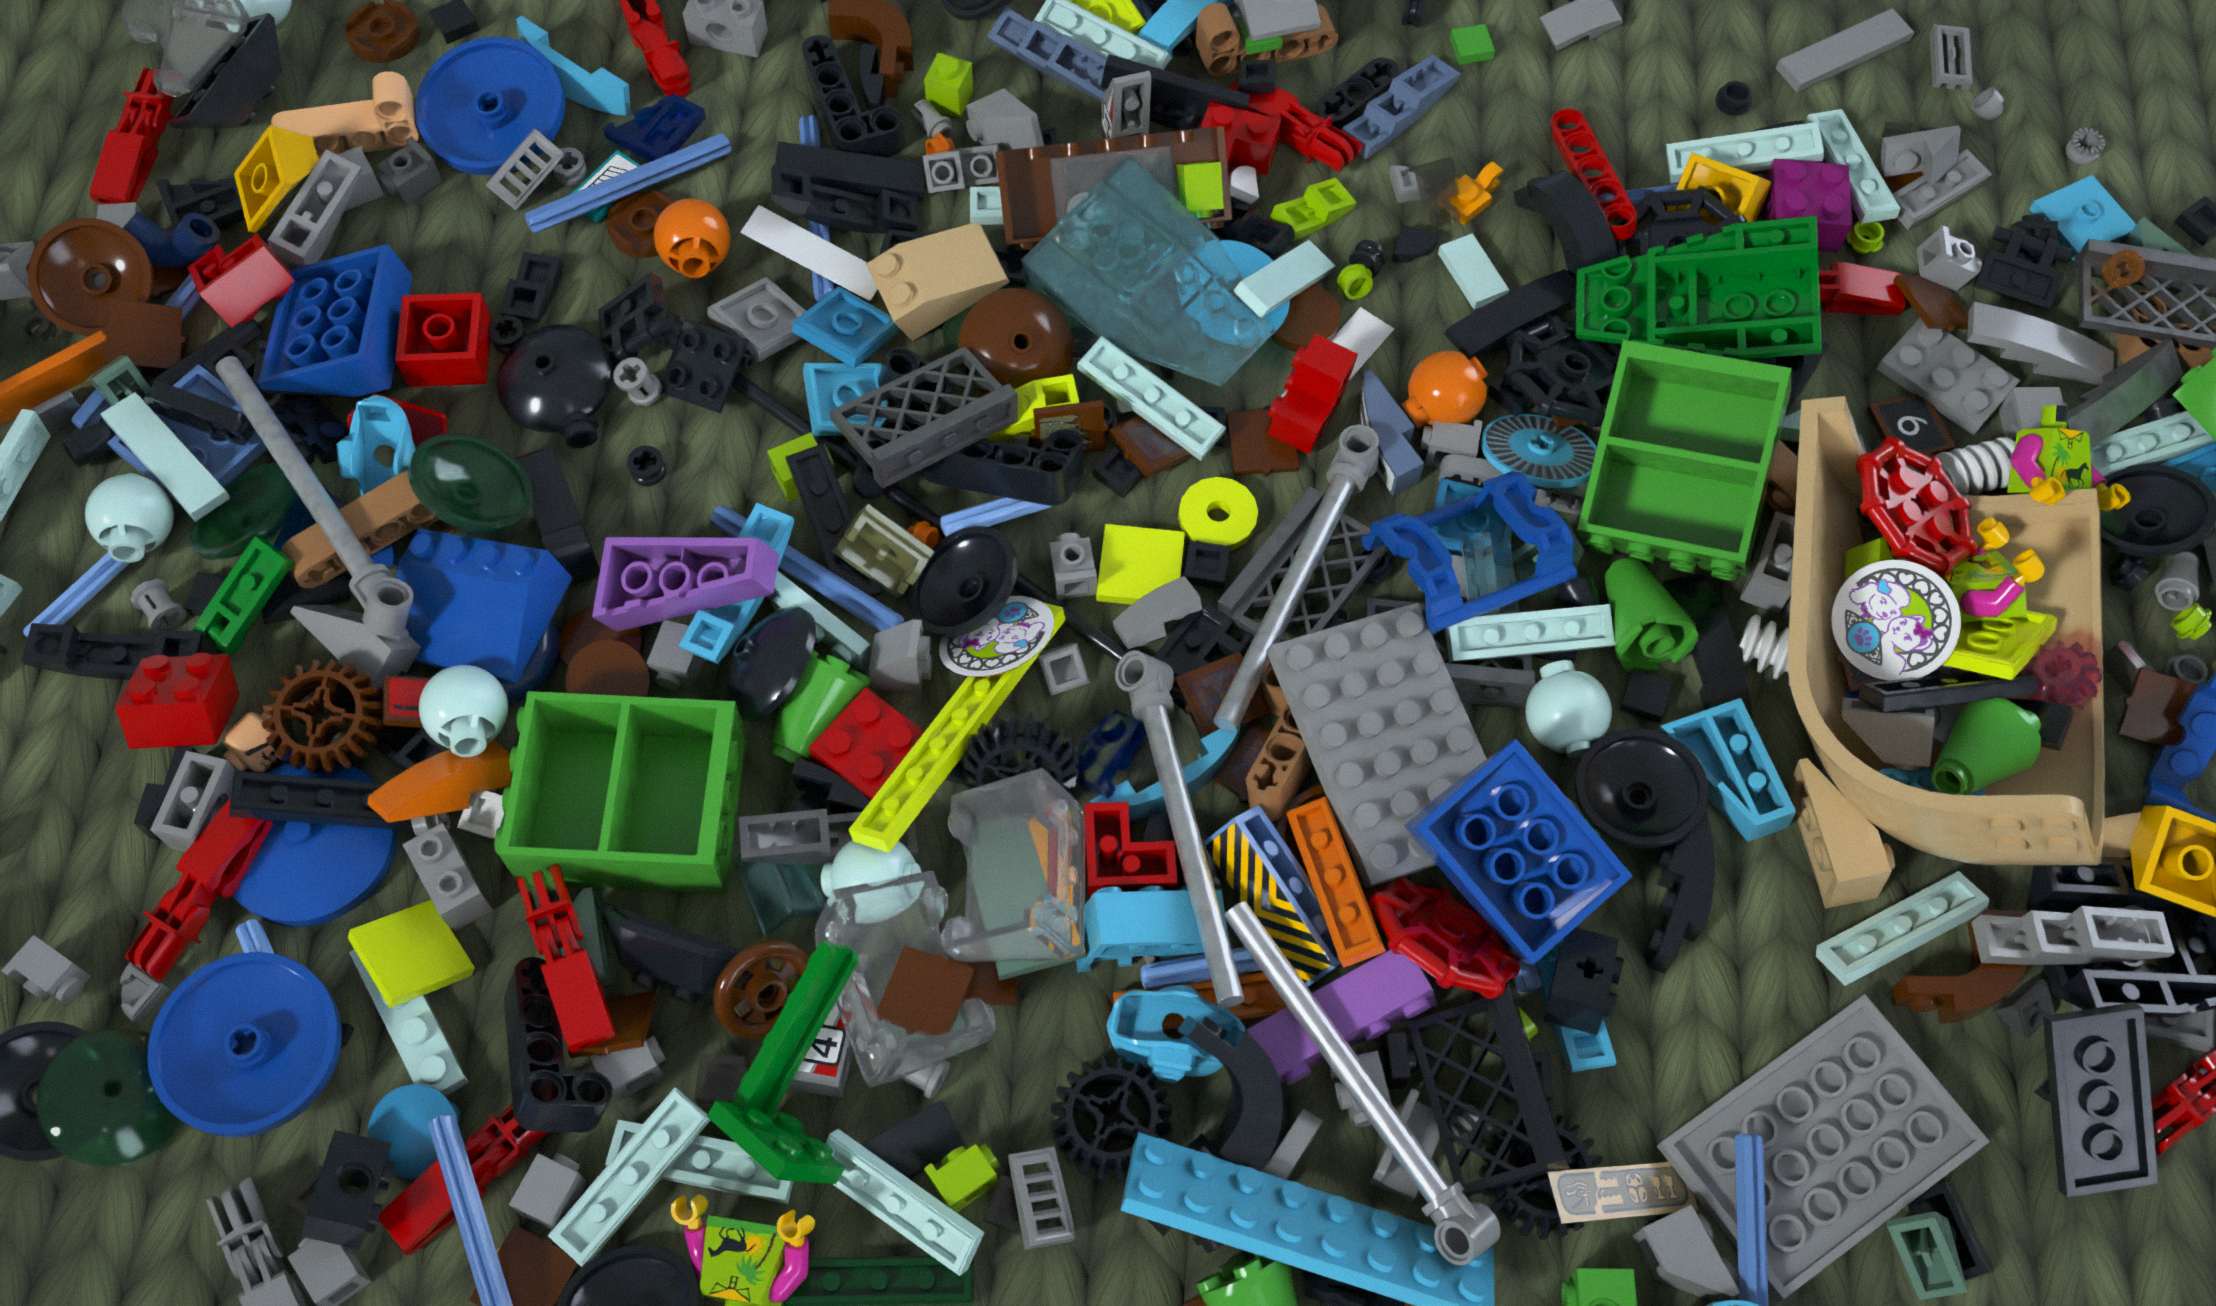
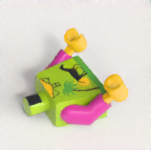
M2042 406L2041 428L2020 429L2016 435L2014 451L2010 457L2011 470L2007 493H2030L2033 500L2037 502L2044 501L2046 505L2051 506L2065 497L2066 490L2097 488L2100 510L2120 509L2129 503L2131 496L2127 489L2120 484H2113L2107 488V480L2093 466L2089 434L2086 431L2067 429L2068 406Z
M1988 517L1977 527V532L1984 540L1978 545L1975 556L1966 558L1954 567L1953 572L1949 576L1941 577L1956 597L1961 623L2027 616L2025 583L2034 582L2044 574V565L2032 549H2027L2018 554L2012 561V564L1998 551L1989 552L1991 549H1997L2007 544L2009 532L2002 522H1996L1993 517Z
M697 1194L691 1199L692 1210L687 1207L684 1195H681L673 1202L671 1214L676 1222L685 1225L683 1230L701 1295L724 1303L723 1306H781L782 1302L786 1301L808 1275L809 1241L805 1235L814 1229L815 1220L812 1216H804L799 1219L797 1225L794 1209L783 1214L778 1219L777 1226L708 1215L706 1222L700 1217L708 1208V1201L705 1196Z

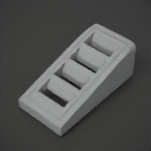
M533 128L486 183V186L514 210H517L565 154ZM533 143L550 156L546 162L529 149ZM523 154L540 168L536 174L519 160ZM513 166L530 179L527 185L509 172ZM503 177L521 191L517 197L499 183Z
M1055 1147L1009 1154L1008 1160L1024 1250L1066 1243L1076 1239L1073 1219ZM1046 1162V1172L1024 1175L1022 1166ZM1049 1181L1050 1190L1028 1193L1027 1185ZM1046 1200L1053 1201L1054 1208L1033 1212L1031 1203ZM1056 1218L1057 1227L1037 1230L1036 1221Z

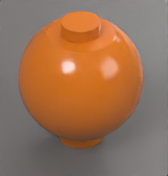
M696 198L675 201L660 213L654 227L653 237L658 255L668 267L686 277H703L716 269L729 252L731 233L728 222L720 210L707 201Z
M1445 350L1435 352L1421 360L1414 368L1408 383L1409 398L1401 403V405L1418 429L1426 424L1433 426L1434 420L1444 423L1468 424L1480 413L1484 406L1487 386L1482 379L1487 377L1488 373L1475 356L1468 360L1463 353L1458 351Z

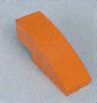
M495 740L488 743L482 753L473 757L457 756L452 753L451 749L441 752L415 764L386 782L368 796L367 804L388 823L469 809L471 793L504 788L506 786L510 787L512 773L509 765L510 752Z

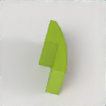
M1335 177L1308 186L1303 197L1275 205L1270 217L1274 222L1292 226L1296 237L1293 241L1343 217L1355 208L1357 202Z

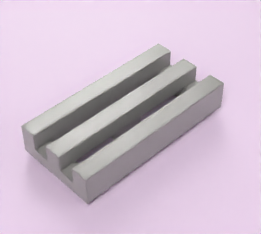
M1934 24L1929 33L1932 87L1940 88L1942 83L1947 84V89L1954 90L1956 85H1961L1962 91H1969L1973 84L1970 29ZM1942 34H1944V50H1945V67H1946V73H1944V56H1943V39H1942ZM1954 36H1958L1960 75L1956 74Z

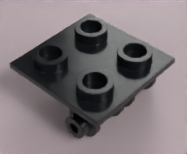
M685 319L662 378V390L660 393L721 414L736 372L749 371L754 366L755 358L746 349L749 340Z

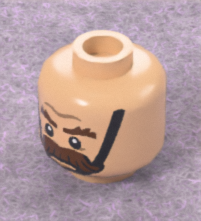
M248 712L224 733L222 741L228 751L223 757L236 770L244 772L248 768L254 773H265L280 759L276 756L278 747L273 748L266 741V738L272 732H267L263 729L261 723L272 716L265 712L261 715L256 712Z

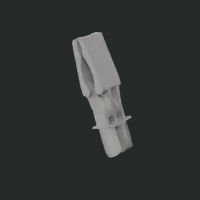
M246 1178L239 1183L243 1197L235 1187L231 1186L221 1192L222 1202L215 1195L205 1199L221 1238V1241L217 1242V1246L222 1247L231 1272L237 1280L240 1279L244 1290L238 1294L241 1305L308 1306L296 1274H289L281 1259L285 1253L275 1230L278 1227L269 1222L252 1178Z

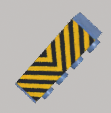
M1260 805L1234 817L1203 842L1204 847L1240 901L1247 902L1307 987L1341 965L1311 880Z

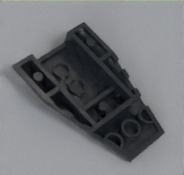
M2101 856L2098 865H2033L2027 905L2028 912L2036 910L2073 913L2081 906L2122 908L2130 905L2139 906L2146 911L2163 912L2175 954L2163 958L2107 963L2043 965L2054 996L2083 1010L2135 1002L2144 1008V1017L2176 1018L2216 1008L2215 917L2135 889L2132 861Z

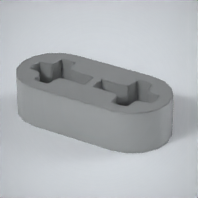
M1303 1109L1263 1172L1288 1180L1320 1129L1323 1120Z

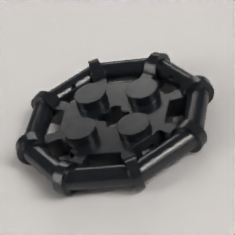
M1699 185L1698 189L1665 192L1650 190L1644 193L1645 197L1635 207L1637 226L1650 213L1656 218L1654 224L1643 232L1636 230L1632 237L1626 240L1615 241L1618 257L1629 256L1628 244L1640 245L1641 256L1648 254L1649 248L1663 245L1664 249L1675 246L1676 242L1686 243L1687 237L1701 233L1703 237L1722 232L1721 227L1735 223H1745L1747 220L1744 215L1736 214L1711 195L1705 186ZM1690 205V210L1665 212L1664 207ZM1704 208L1721 222L1716 226L1711 223L1707 224L1702 220L1699 212ZM1624 218L1618 226L1627 224L1629 220Z
M1556 314L1548 315L1547 319L1526 329L1513 331L1506 339L1509 351L1508 366L1504 372V377L1507 383L1515 385L1539 409L1538 414L1544 417L1549 414L1585 422L1591 428L1600 427L1604 421L1608 402L1601 404L1599 397L1605 394L1610 396L1614 380V374L1612 375V373L1616 371L1621 346L1614 343L1581 339L1580 342L1570 340L1571 337L1576 338V322L1559 319ZM1545 336L1547 337V339H1545V340H1543V341L1540 340L1541 338H1543V337H1545ZM1524 352L1533 355L1534 361L1524 362ZM1536 378L1549 391V394L1547 395L1532 379Z

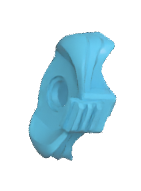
M379 395L358 401L356 403V410L353 413L349 435L340 440L336 445L340 476L343 479H355L362 496L406 470L415 469L417 456L407 416L397 403ZM387 445L395 450L393 466H383L377 461L375 451L378 446Z
M1186 985L1170 986L1156 991L1132 990L1126 992L1113 1004L1112 1012L1107 1021V1031L1118 1056L1125 1057V1062L1133 1065L1136 1062L1142 1063L1143 1068L1149 1069L1148 1074L1155 1073L1158 1081L1176 1083L1184 1076L1206 1077L1217 1072L1223 1065L1213 1055L1185 1035L1180 1039H1171L1165 1035L1162 1029V1022L1167 1015L1179 1014L1184 1019L1189 1015L1199 1023L1206 1016L1228 1031L1223 1040L1226 1039L1234 1026L1245 1032V1027L1241 1020L1230 1010L1209 1002L1195 989Z

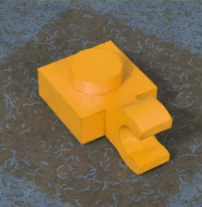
M1492 161L1482 169L1475 180L1465 174L1440 194L1438 204L1465 226L1490 206L1492 196L1489 193L1493 192L1501 184L1497 177L1504 170Z

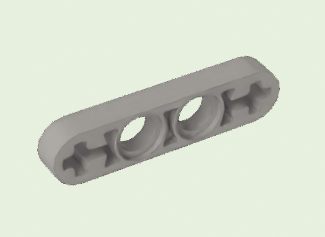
M1451 454L1445 456L1441 461L1439 482L1441 478L1483 488L1484 481L1503 475V473L1486 459ZM1588 482L1570 488L1533 486L1537 490L1535 504L1540 507H1552L1556 511L1581 514Z

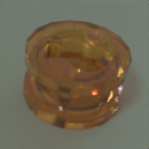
M2133 250L2117 252L2109 257L2102 266L2104 280L2114 288L2130 286L2137 282L2145 272L2143 258ZM2125 261L2126 269L2130 270L2131 273L2121 277V270L2116 268V265Z

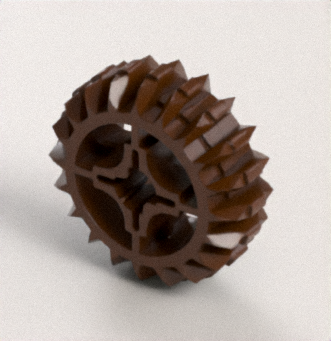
M330 659L325 668L319 660H312L309 672L303 666L295 665L297 677L294 679H290L286 675H280V680L285 687L281 691L269 689V695L276 699V702L262 705L263 711L272 717L261 722L263 729L267 732H272L266 738V741L271 747H278L276 751L278 758L282 761L290 759L289 765L296 770L306 766V771L314 775L319 772L321 766H323L328 774H335L338 761L346 769L352 768L350 756L356 754L361 759L367 758V753L362 746L365 742L370 745L378 744V739L370 732L371 730L382 729L384 725L380 719L374 717L381 714L382 704L375 701L380 696V692L375 686L368 687L371 679L365 673L357 675V669L351 664H347L341 669V664L337 660ZM339 688L346 689L352 693L356 706L355 714L340 708L341 699L337 696ZM315 691L314 696L310 700L300 703L308 694ZM326 710L334 715H330L327 720L322 718L323 723L321 724L314 719L318 718L320 714L325 716L324 711ZM292 720H298L301 724L307 725L306 736L310 738L308 747L300 745L296 741L292 730ZM348 731L341 739L331 744L337 733Z

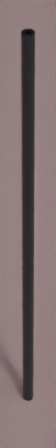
M738 371L736 372L731 385L733 388L800 436L812 433L811 424ZM813 436L818 445L823 443L826 445L832 459L854 473L858 458L829 436ZM895 483L890 485L883 494L885 497L920 522L927 521L930 526L936 527L939 535L945 538L940 526V515ZM1017 572L1014 585L1015 590L1025 597H1031L1043 603L1063 607L1066 618L1063 624L1117 663L1126 653L1130 652L1041 587ZM1173 682L1169 693L1173 702L1184 710L1186 707L1176 684Z

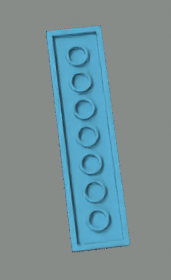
M1138 1132L1133 1145L1120 1211L1415 1306H1495L1493 1246L1469 1264L1463 1266L1454 1265L1440 1254L1434 1239L1435 1227L1412 1221L1384 1210H1378L1347 1200L1341 1196H1335L1251 1167L1234 1164L1208 1153L1199 1152Z

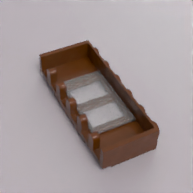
M1224 126L995 152L1006 245L1014 244L1015 251L1037 248V241L1052 240V246H1065L1075 244L1074 237L1089 236V242L1112 240L1111 233L1126 231L1127 238L1149 236V229L1164 227V234L1180 233L1181 229L1186 230L1187 224L1201 223V229L1205 230L1224 227L1223 220H1232ZM1206 161L1221 162L1224 209L1213 210V217L1191 218L1190 212L1179 210L1176 164ZM1081 192L1094 193L1102 200L1105 208V215L1101 224L1088 231L1074 227L1067 216L1069 201L1073 196Z

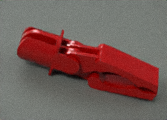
M619 0L634 46L639 47L644 53L650 78H654L667 97L674 100L683 99L688 95L691 88L689 67L681 54L678 40L669 41L658 4L655 0H633L634 7L646 16L647 20L641 18L638 12L633 10L632 4L628 0Z
M143 67L134 92L124 91L127 102L116 129L108 131L89 191L92 200L97 204L137 202L159 154L156 147L160 134L164 132L168 120L173 119V115L169 110L181 83V76L178 73Z
M1239 77L1227 88L1238 91ZM1276 87L1275 93L1250 94L1246 111L1281 119L1278 141L1289 145L1294 150L1307 156L1308 164L1316 159L1340 173L1344 167L1353 161V158L1361 153L1363 149L1362 143L1332 126V116L1324 119L1315 113L1309 112L1299 104L1297 97Z
M1844 262L1831 264L1829 267L1830 271L1819 270L1820 303H1824V310L1827 313L1897 316L1905 309V296L1893 281L1897 275H1902L1899 272Z
M231 798L177 863V871L183 874L177 886L164 894L152 913L144 910L143 914L148 916L150 920L126 953L125 958L157 980H164L190 941L198 944L202 942L196 936L210 916L211 905L219 895L229 898L234 894L273 825L271 820L229 817Z
M556 863L549 866V870L560 901H554L548 881L541 869L532 872V879L541 904L539 908L536 906L526 878L522 876L516 878L527 913L525 919L529 924L538 953L545 956L547 962L541 965V969L567 1047L571 1053H575L616 1037L617 1034L594 961L588 955L586 948L582 949L580 940L584 939V934L578 918L579 915L573 907L560 864ZM562 947L564 948L565 956L563 955Z
M2216 1047L2185 1069L2190 1074L2189 1076L2184 1072L2151 1096L2152 1112L2156 1109L2159 1114L2153 1119L2154 1135L2168 1125L2174 1128L2155 1143L2156 1156L2161 1155L2188 1132L2204 1124L2209 1117L2216 1113Z
M512 1104L497 1117L489 1114L488 1116L491 1119L473 1133L467 1141L468 1144L465 1145L481 1199L487 1193L484 1188L495 1177L498 1178L507 1173L525 1156L530 1158L531 1155L528 1153V1150L549 1133L529 1131L521 1127L515 1121ZM498 1129L503 1133L502 1135L497 1133ZM510 1144H512V1145L514 1146V1148H515V1149L512 1150V1151H511V1148L509 1147ZM436 1160L380 1213L378 1221L388 1231L405 1255H413L456 1220L439 1160Z

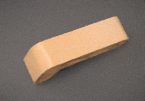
M382 72L374 76L372 80L373 100L282 111L276 113L271 119V125L312 137L319 158H321L326 149L335 154H340L360 146L364 153L405 147L407 145L405 140L411 136L416 141L419 139V129L415 117V99L404 76L395 72Z

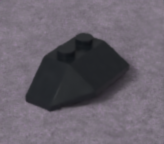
M270 13L250 17L243 28L186 103L169 122L174 129L228 128L238 125L245 126L253 120L257 114L255 107L261 100L266 99L274 92L277 86L274 82L282 72L275 19Z
M603 902L600 908L619 961L633 976L631 979L632 983L651 991H656L658 985L673 990L672 997L695 1006L698 1000L713 1005V994L717 979L724 967L734 956L742 951L741 949L607 902ZM767 961L765 968H773ZM746 970L739 977L735 985L742 988L752 973Z

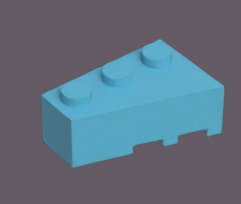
M1741 698L1660 726L1659 732L1678 740L1696 756L1707 778L1708 800L1747 842L1789 827L1796 810Z
M1148 886L1135 892H1122L1120 887L1101 888L1093 893L1075 917L1086 952V958L1076 960L1077 973L1091 971L1090 964L1098 961L1118 959L1119 967L1133 966L1132 957L1159 956L1160 961L1180 955L1205 954L1187 886L1179 891H1164L1162 886ZM1215 890L1228 936L1227 923L1224 918L1225 910L1222 890Z

